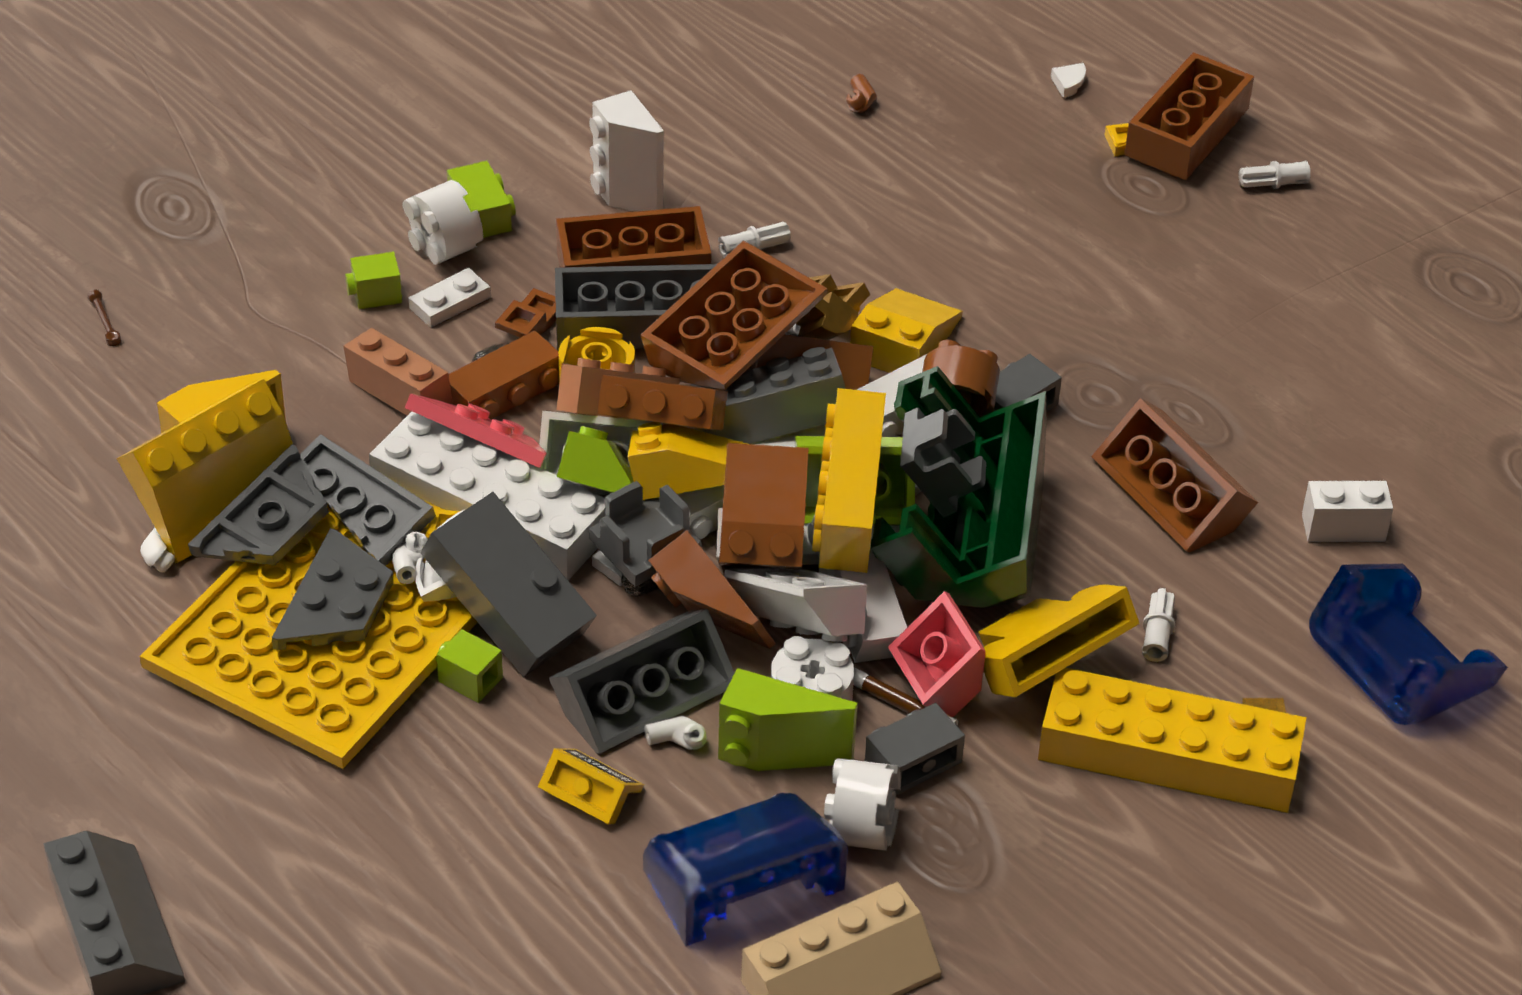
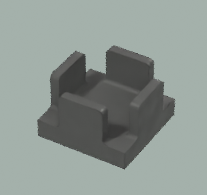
M915 408L905 413L900 467L944 518L957 512L958 499L985 486L986 461L982 456H978L960 464L961 458L953 449L975 440V431L958 410L953 409L945 412L941 409L925 416L919 408Z
M637 481L607 495L605 498V517L601 518L599 523L589 527V539L635 587L651 579V576L657 572L648 560L686 530L701 547V540L690 529L689 506L668 485L659 489L660 499L657 497L643 500V487Z

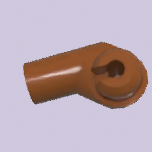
M857 74L850 81L855 95L851 97L848 94L846 101L852 112L863 113L876 100L877 94L863 74Z

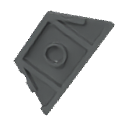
M292 444L188 543L192 555L195 557L276 565L329 513L327 503L320 490L317 489L309 469H306L297 447Z
M330 529L272 636L273 649L285 650L286 642L310 639L312 646L327 645L334 641L353 642L365 640L394 583L393 571L340 532Z

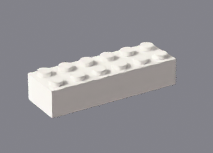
M411 412L369 454V462L372 468L417 497L445 510H466L491 492H494L568 581L598 549L589 539V527L599 523L600 519L605 517V498L415 412Z

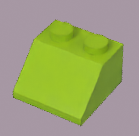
M581 426L579 433L569 431L557 473L558 478L609 492H615L633 483L630 467L615 442L607 440L608 432Z

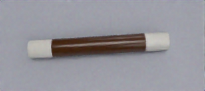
M854 667V686L908 714L914 710H921L927 707L912 696ZM948 715V717L958 726V720Z

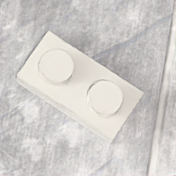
M467 268L410 296L409 309L432 328L491 298L490 286L470 268Z

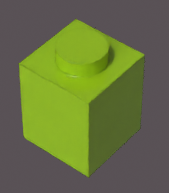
M394 252L350 258L351 273L345 274L348 295H355L358 309L402 303L401 278Z
M463 629L450 641L444 642L437 652L438 682L477 703L503 678L502 650Z

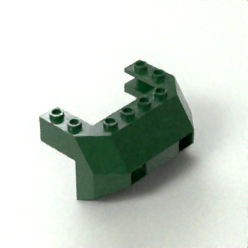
M938 366L898 382L894 409L898 418L903 422L905 413L915 408H919L925 416L941 409L945 412L953 409L958 410L975 431V440L953 450L961 458L960 464L978 456L984 458L986 461L985 486L958 499L957 512L944 518L931 502L928 506V517L917 504L904 508L898 533L892 529L883 517L876 519L871 539V549L874 556L887 566L894 574L898 584L904 586L915 600L934 602L945 591L950 594L956 605L986 608L1009 604L1031 596L1044 485L1046 391L979 417Z

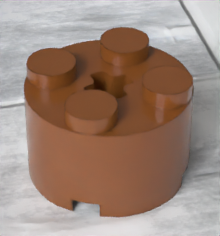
M953 340L940 341L938 348L926 355L922 372L938 366L979 417L994 411L1000 376V368L997 364L998 356L990 350H977L961 346Z

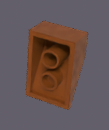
M727 443L720 565L801 570L809 448Z
M687 530L648 560L657 571L651 578L675 608L683 604L688 611L708 609L714 625L769 649L776 644L758 618Z

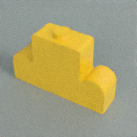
M1096 585L1079 591L1073 595L1070 601L1039 598L981 630L979 636L986 650L983 671L991 693L1017 697L1139 625L1140 623L1128 588L1115 585Z

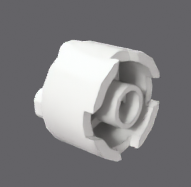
M453 180L405 199L402 203L412 229L408 232V238L412 247L416 251L423 250L435 265L477 247L476 243L483 239V229L478 211L470 212L467 203L463 199V196L468 195L467 191L458 182Z
M794 636L785 640L784 647L777 652L772 661L771 678L852 701L854 664L849 657L850 651L844 644L831 643L822 639H805L800 636Z
M837 758L833 767V783L836 784L835 794H827L824 808V818L830 820L828 843L887 850V846L892 844L899 810H895L896 794L892 789L900 790L901 788L899 766Z

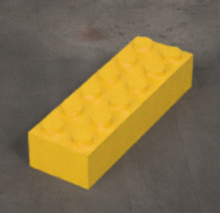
M1064 668L1055 675L1042 725L1038 760L1288 813L1307 717Z

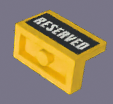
M554 748L538 785V788L607 824L616 823L628 793H641L644 787L643 783L577 749Z

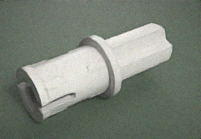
M1272 161L1270 166L1241 168L1239 170L1240 186L1244 187L1272 185L1273 189H1278L1280 185L1307 184L1310 180V166L1307 161L1278 164L1277 161Z
M786 222L757 229L754 226H750L747 231L719 237V250L724 259L743 240L761 250L788 242L791 238V233Z
M1159 588L1158 592L1151 595L1149 614L1146 615L1143 621V628L1146 634L1142 654L1146 659L1154 662L1163 661L1168 657L1169 637L1174 632L1176 624L1172 618L1175 596L1173 593L1167 592L1165 588Z

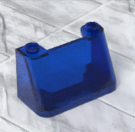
M1403 563L1341 565L1309 618L1310 633L1314 640L1392 721L1399 725L1421 723L1493 688L1498 683L1508 667L1493 652L1486 649H1476L1471 651L1461 663L1412 614L1420 602L1422 589L1417 577Z
M779 793L770 799L668 834L655 836L644 850L643 871L686 947L705 940L706 934L703 928L706 923L714 916L718 921L726 919L727 905L799 879L806 890L814 888V884L817 883L825 897L845 890L848 847L840 832L795 793Z

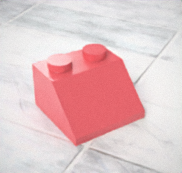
M944 591L888 648L924 706L937 703L947 715L953 718L981 691L986 650L950 594Z

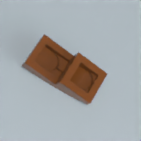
M533 288L522 302L513 300L495 322V328L520 338L534 330L541 335L556 321L555 296Z

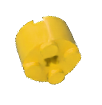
M606 327L581 329L579 336L570 340L569 335L562 341L559 347V385L562 364L577 365L578 358L601 361L602 369H610L611 362L634 365L633 372L635 373L634 346L631 342L628 344L623 340V334L617 330Z

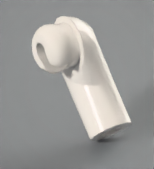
M154 527L142 543L140 549L146 564L150 567L153 565L159 572H165L175 561L174 555L166 551L167 546Z
M409 533L406 536V543L400 545L393 553L392 561L398 581L403 584H410L416 579L417 571L415 567L419 558L424 559L420 552L428 539L423 533Z
M684 716L644 726L649 745L672 741L686 749L693 750L701 748L707 739L705 728Z

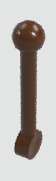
M92 290L88 293V300L95 304L107 332L105 334L106 343L110 346H116L121 342L120 333L113 330L101 302L102 293L99 290Z

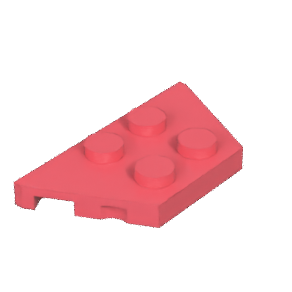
M410 394L405 408L538 468H541L547 453L534 438L523 434L525 428L515 422L503 419L502 422L495 419L491 420L488 418L490 415L489 411L473 404H468V406L457 404L456 406L416 394Z

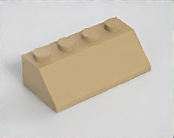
M898 881L742 949L741 982L750 995H902L941 977V969L922 914Z

